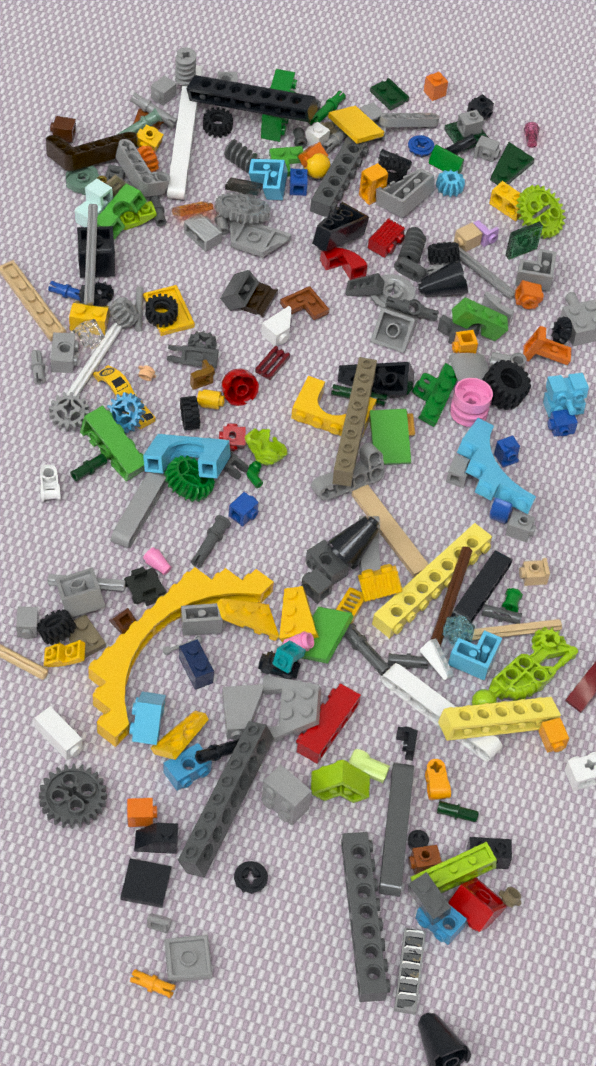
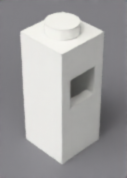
M51 706L34 718L35 728L66 761L71 757H76L82 751V738Z

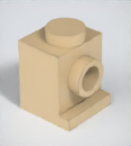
M547 558L538 561H523L522 567L519 568V576L523 579L524 586L546 585L548 583L550 571Z

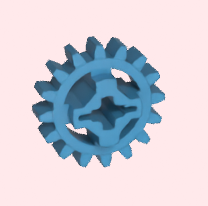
M123 392L122 396L117 394V400L111 399L113 404L112 406L107 405V407L110 409L115 422L123 427L124 433L127 434L129 430L134 432L135 426H141L139 421H144V418L141 416L146 411L141 408L145 405L140 402L141 399L132 393L127 394Z

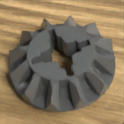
M204 330L200 333L196 331L195 334L190 335L188 346L216 349V336H212L211 332L205 333Z

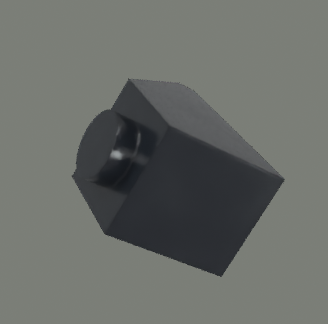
M157 822L136 830L134 852L177 854L178 824Z

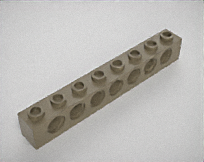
M359 357L334 466L332 484L349 487L352 485L376 374L377 360Z

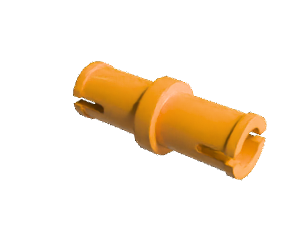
M134 969L132 972L133 977H130L131 983L147 988V991L151 993L154 991L168 998L173 996L174 992L172 990H175L176 985L158 979L157 975L151 976L137 969Z

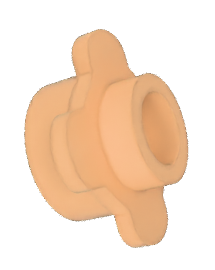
M144 365V367L138 366V369H140L138 376L141 379L152 381V378H156L152 367Z

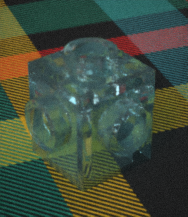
M463 615L447 617L443 627V636L449 639V642L452 644H456L458 638L471 643L475 625L469 622L467 617Z

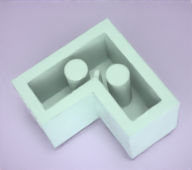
M95 179L85 187L86 201L74 210L76 223L82 227H87L89 204L98 205L99 216L113 199L112 187L99 179Z

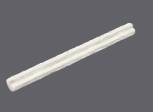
M117 323L112 324L67 392V396L70 392H73V396L80 394L122 330L120 325H117Z

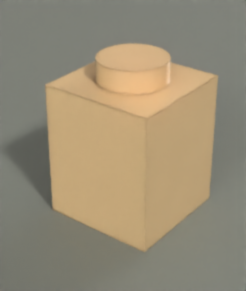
M470 223L456 230L454 242L458 243L459 247L467 252L480 245L483 233L473 223Z

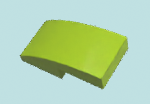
M152 201L146 202L137 213L127 211L120 216L121 221L125 225L123 230L142 225L157 216Z

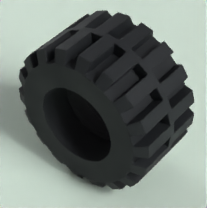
M505 360L497 361L482 378L493 391L491 404L493 406L496 405L499 409H514L530 392L531 379L528 377L529 374L523 370L522 366H518V363H512L511 360L506 362Z

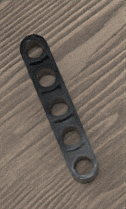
M495 550L455 607L450 619L469 628L510 568L513 559Z

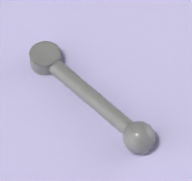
M197 636L194 639H198L199 643H202L203 641L201 636ZM188 642L173 646L171 648L166 646L163 648V653L165 655H169L171 651L179 649L180 645L186 644Z

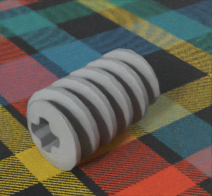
M184 47L177 50L175 81L178 84L189 85L194 75H196V52L191 48Z

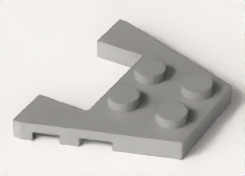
M264 675L263 693L265 695L282 693L279 725L268 727L276 742L283 740L284 736L293 732L297 734L319 724L322 689L318 684Z

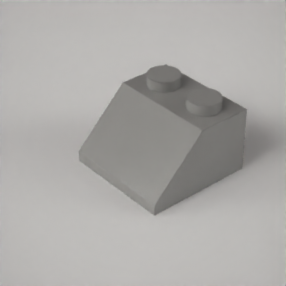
M382 307L371 342L405 353L413 336L418 318Z
M93 567L55 579L64 609L70 613L72 618L106 607Z

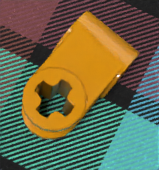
M440 759L430 760L425 771L429 800L451 798V787L444 762Z

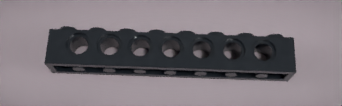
M194 75L186 88L190 101L308 123L311 122L318 110L315 96Z

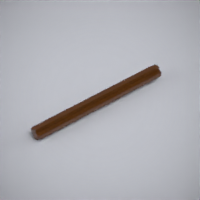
M463 546L461 548L431 640L437 639L440 647L472 554L470 547Z

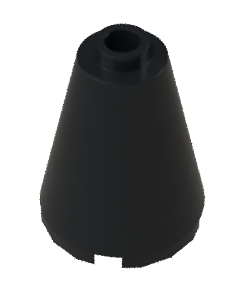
M453 261L421 279L420 284H418L420 294L429 297L468 293L467 281L464 278V271L460 261Z
M365 516L326 543L328 546L332 544L331 550L346 565L350 562L352 564L350 568L355 569L378 533L379 522L372 516L369 518Z
M425 1013L420 1017L418 1028L428 1066H460L464 1061L466 1063L470 1061V1049L436 1013Z

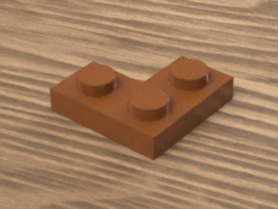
M311 286L280 299V304L284 309L288 306L291 307V315L303 309L307 311L313 320L329 314V308Z

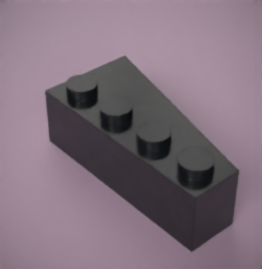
M341 202L339 207L337 206L334 212L328 215V218H324L317 225L312 244L321 251H328L363 236L369 216Z

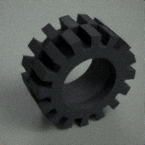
M214 107L211 108V111L208 109L207 113L205 112L203 116V130H205L206 134L208 133V136L211 137L213 135V138H216V136L222 138V135L226 137L227 133L230 134L233 129L232 113L229 110L225 112V108L220 110V107H217V110Z
M389 155L388 158L384 156L378 162L388 172L387 184L392 181L396 183L402 180L403 176L407 175L408 165H406L405 161L402 162V158L397 159V156L392 158V155Z
M438 242L437 244L429 245V262L446 264L459 260V244L456 242Z
M160 293L158 297L153 295L152 298L150 297L146 301V319L150 324L153 322V326L159 324V327H162V325L168 327V323L172 325L173 321L176 322L178 317L177 301L173 300L172 296L168 298L167 294L161 296ZM159 308H164L168 311L160 313L155 310Z
M196 396L181 397L180 409L184 430L200 429V414Z
M59 609L56 613L53 611L51 615H45V619L42 618L40 623L37 624V630L44 643L53 645L54 642L58 644L60 640L63 642L66 637L69 638L71 636L70 633L73 634L75 632L76 624L68 611L65 609L60 611Z

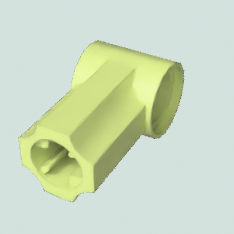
M360 749L353 751L348 762L370 775L371 779L381 783L385 781L390 768L389 765L370 758L367 752Z

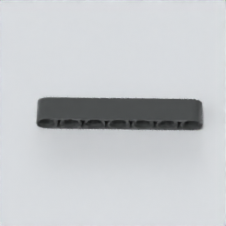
M393 763L379 894L400 897L414 765Z

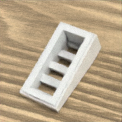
M437 639L428 641L420 649V652L444 680L452 678L454 674Z

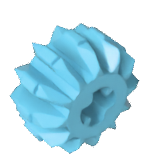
M451 169L449 172L444 170L443 173H439L436 181L438 193H443V196L449 195L450 198L452 195L457 197L458 194H462L465 186L463 174H458V170L455 172Z

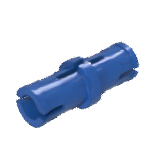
M55 281L50 282V285L54 287L49 286V292L60 294L64 298L70 297L80 301L79 289L73 288L69 284L63 285Z

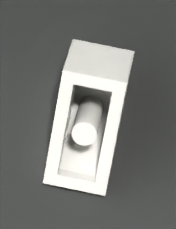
M286 307L262 323L261 335L273 346L284 344L289 339L291 307Z

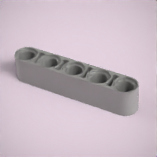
M147 473L117 523L111 536V542L126 548L132 546L166 488L167 483L165 482L166 477L164 474Z

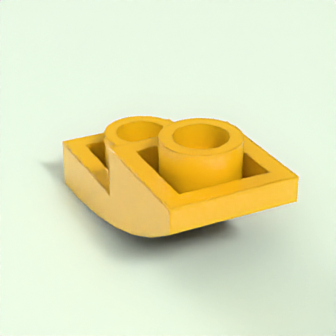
M78 640L68 645L58 643L46 647L44 651V667L67 666L84 661L85 642Z

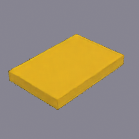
M356 105L332 111L328 114V118L356 144L384 136V131Z
M177 285L143 293L145 303L150 297L152 298L153 295L158 297L160 293L161 296L167 294L168 298L172 296L173 300L175 299L176 303H178L176 322L173 321L172 325L168 323V327L156 325L161 336L195 327V323ZM159 308L155 311L164 313L168 310L164 308Z

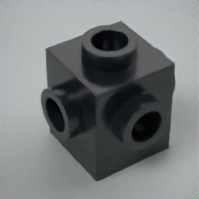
M482 94L469 102L467 112L477 110L485 120L492 116L494 103Z

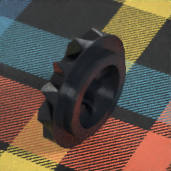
M97 281L94 293L98 294V290H101V298L107 299V303H109L114 297L112 286L107 285L106 281L103 283Z
M558 317L557 322H554L553 333L551 334L553 341L565 344L570 339L572 322L568 317Z
M247 861L236 868L234 881L236 887L241 889L243 893L253 894L258 891L261 892L267 885L268 873L260 863ZM249 871H251L254 878H257L253 880L252 884H250L249 879H245L248 878Z

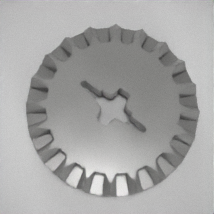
M387 274L381 276L384 280L383 293L371 295V300L375 302V305H379L382 308L385 307L386 299L388 296H391L390 293L393 288V298L409 301L415 298V289L406 278Z

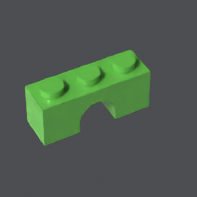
M126 183L97 217V227L113 226L115 240L125 228L120 216L127 211L137 213L147 200L142 192Z
M466 297L452 308L453 323L466 329L473 324L479 323L481 324V335L488 339L496 341L508 331L507 316Z

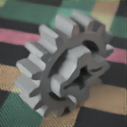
M63 392V397L56 395V401H51L49 418L53 419V425L58 424L59 430L65 427L66 432H68L69 428L76 431V426L81 428L84 416L89 414V404H85V398L80 400V394L73 396V392H70L67 396Z

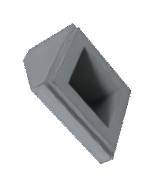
M154 913L148 915V928L168 933L172 922L171 918Z

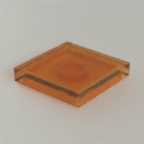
M206 201L171 208L172 214L180 217L214 210L213 204Z

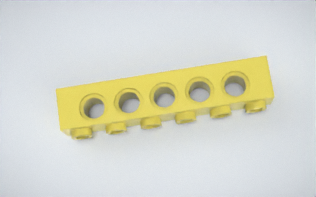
M538 697L535 699L445 708L438 723L446 740L449 741L539 730L542 722L560 718L561 714L552 697Z

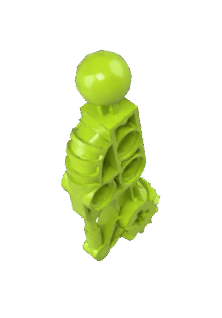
M545 626L542 630L538 629L531 640L533 644L531 648L534 653L517 656L492 679L489 690L480 689L472 696V705L497 703L498 697L501 700L504 698L508 699L509 697L513 701H517L518 699L521 700L533 696L534 693L543 690L554 678L556 671L570 660L576 658L578 649L566 644L564 636H559L560 630L555 632L553 627L548 630ZM561 657L553 667L541 666L547 659Z

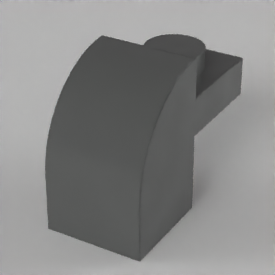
M443 314L439 319L437 330L449 336L448 343L452 344L455 340L456 332L474 330L477 337L481 324H473L466 329L453 323V319Z

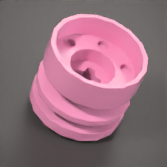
M466 378L459 381L455 386L450 406V414L453 420L467 427H471L477 418L486 421L493 397L491 387L485 381L478 378Z

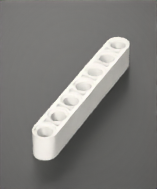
M394 663L381 677L382 683L438 727H440L438 721L443 709L456 707L400 664ZM494 735L457 740L486 762H489L502 748V743Z

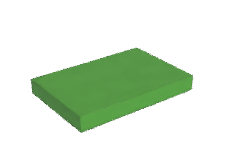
M407 409L370 410L372 444L383 454L384 465L411 464Z
M318 607L313 615L319 638H314V647L306 651L302 659L328 664L354 618L352 613Z

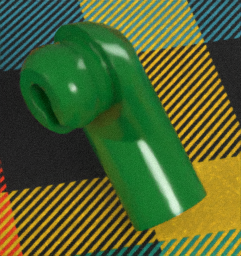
M253 461L246 473L247 478L255 488H260L263 485L262 480L258 477L262 467L258 461Z

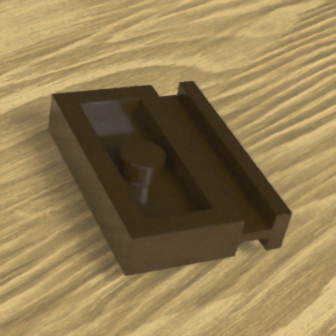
M259 282L246 306L240 309L255 315L259 314L264 318L278 294V289H272L271 286Z

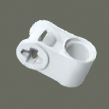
M44 465L40 469L41 502L49 499H57L59 501L61 497L57 469L53 465Z

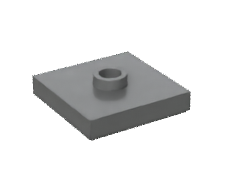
M208 935L164 939L168 983L212 979Z

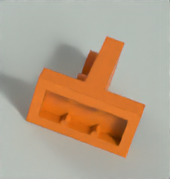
M539 326L523 346V355H525L528 362L535 354L565 365L571 362V347L547 339L546 327Z

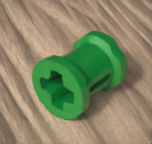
M509 588L506 590V600L502 603L501 607L518 612V603L522 599L523 594L518 589Z

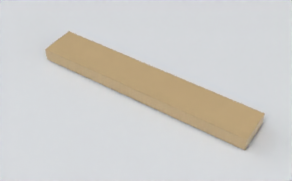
M14 260L0 265V274L49 341L53 340V332L66 333L64 327Z
M369 485L352 491L351 496L367 516H379V533L414 578L429 565Z

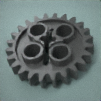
M73 763L71 769L64 764V770L61 771L60 768L56 767V774L49 772L50 779L44 778L45 785H40L39 799L41 800L39 805L43 807L42 813L47 814L48 820L54 818V825L62 822V828L66 824H70L71 829L74 828V824H78L82 828V822L90 825V818L97 820L96 813H103L102 807H106L105 800L107 799V793H105L106 785H103V778L98 779V772L91 774V767L85 771L83 764L79 769H76L75 763ZM68 781L74 782L72 785L65 784ZM85 791H91L92 793H91V794H84L83 792H85ZM59 797L63 799L61 801L54 800L55 798ZM74 807H79V808H81V809L78 810V811L72 810V808H74Z

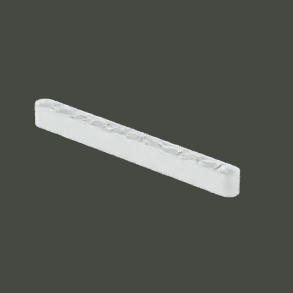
M196 65V75L198 76L202 75V65ZM182 85L169 175L170 181L167 190V198L185 199L198 102L189 100L186 89L188 85Z

